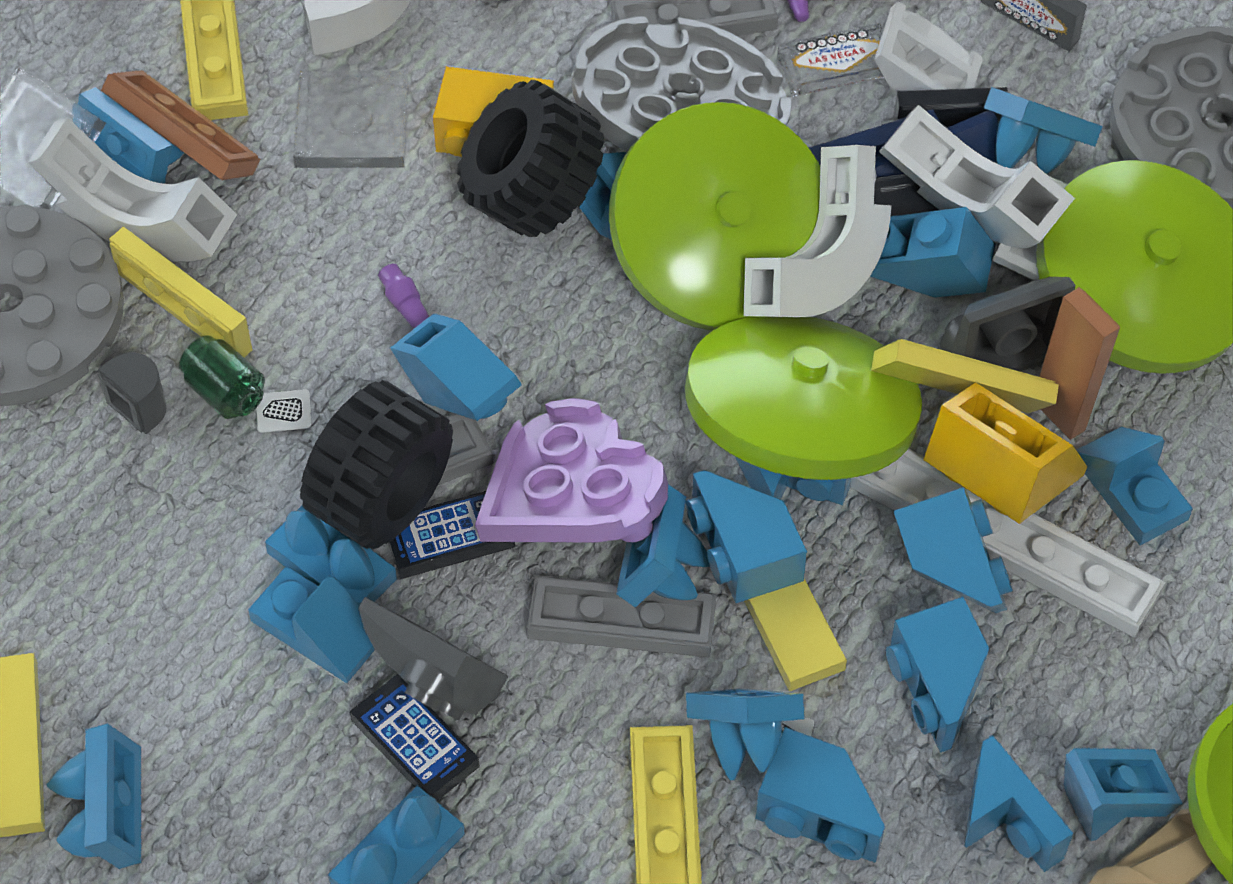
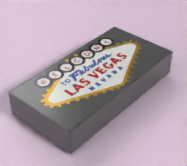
M981 0V3L1069 52L1080 40L1087 5L1079 0Z

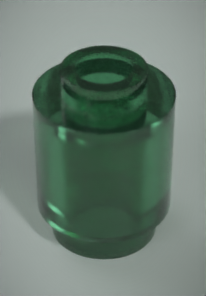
M205 335L193 341L183 352L179 361V369L184 374L185 383L223 418L232 419L237 416H246L259 406L264 396V375L225 340H215L212 336Z

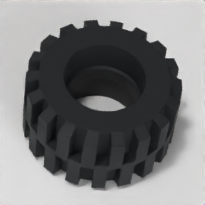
M530 80L528 83L525 81L515 83L510 90L506 88L499 93L496 99L484 108L481 116L471 127L470 134L463 144L460 153L462 158L457 168V175L460 176L457 183L459 192L464 194L463 199L467 204L520 235L537 237L541 232L547 234L553 231L559 222L563 224L571 217L572 212L576 207L581 206L586 199L585 195L589 188L593 187L598 176L596 172L602 164L604 154L600 151L604 145V134L599 131L601 125L598 119L593 117L591 113L546 84L537 80Z
M382 380L379 383L375 381L368 384L364 389H360L337 410L315 442L301 480L300 499L303 500L302 506L305 510L366 549H376L384 543H389L404 531L421 513L444 474L453 442V427L449 423L450 420L388 381Z

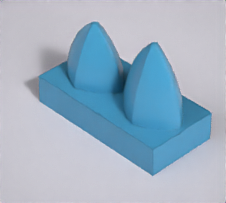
M95 87L79 93L74 124L112 160L126 170L144 179L165 184L168 166L177 161L184 152Z
M993 87L990 89L984 106L987 110L1001 114L996 136L997 164L1007 168H1013L1022 159L1036 138L1035 153L1037 166L1044 173L1049 174L1070 155L1076 141L1095 147L1103 127Z
M669 484L668 500L659 516L652 521V532L641 541L626 542L616 595L635 608L652 592L673 600L696 599L698 596L696 588L681 564L694 567H710L707 550L690 527L682 521L686 496Z
M303 506L297 511L290 512L287 515L286 521L265 541L267 554L283 566H288L317 586L328 575L334 577L359 606L364 597L375 602L397 580L394 566L371 549L362 547L354 540L305 510Z
M742 688L686 693L687 718L709 720L712 742L729 780L736 779L747 751L758 770L766 772L778 749L782 721L805 719L803 693Z
M108 723L86 729L85 750L67 761L46 784L50 790L63 797L85 799V809L69 821L56 841L62 848L73 855L101 857L118 869L141 863V746Z
M416 786L328 874L330 884H417L465 835L464 824L441 806L435 798L429 796L419 786Z

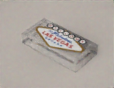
M877 23L778 44L777 58L792 96L795 97L884 78L874 61L883 34L881 24Z

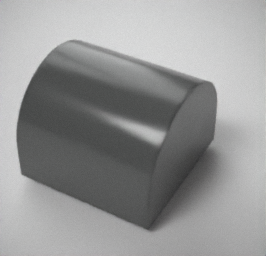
M135 352L122 353L111 358L98 369L106 403L137 430L147 434L162 421L166 413L167 404L157 366L149 357Z

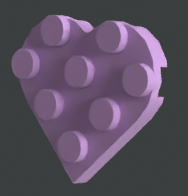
M576 398L551 401L545 404L546 414L533 418L524 427L519 420L513 424L503 441L475 523L481 542L597 543L618 539L626 542H638L649 536L653 529L652 521L659 516L668 500V480L664 466L661 461L646 454L643 444L623 440L616 419L613 420L612 417L602 413L599 403Z

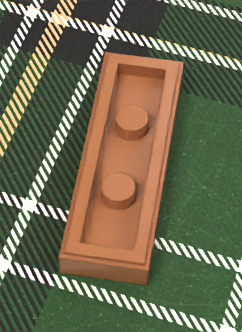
M143 70L117 72L107 75L101 89L102 92L219 179L227 180L253 176L261 160L257 154Z
M1080 287L1068 293L1062 299L1039 376L1059 384L1056 404L1041 410L1070 440L1086 431L1120 330V326Z

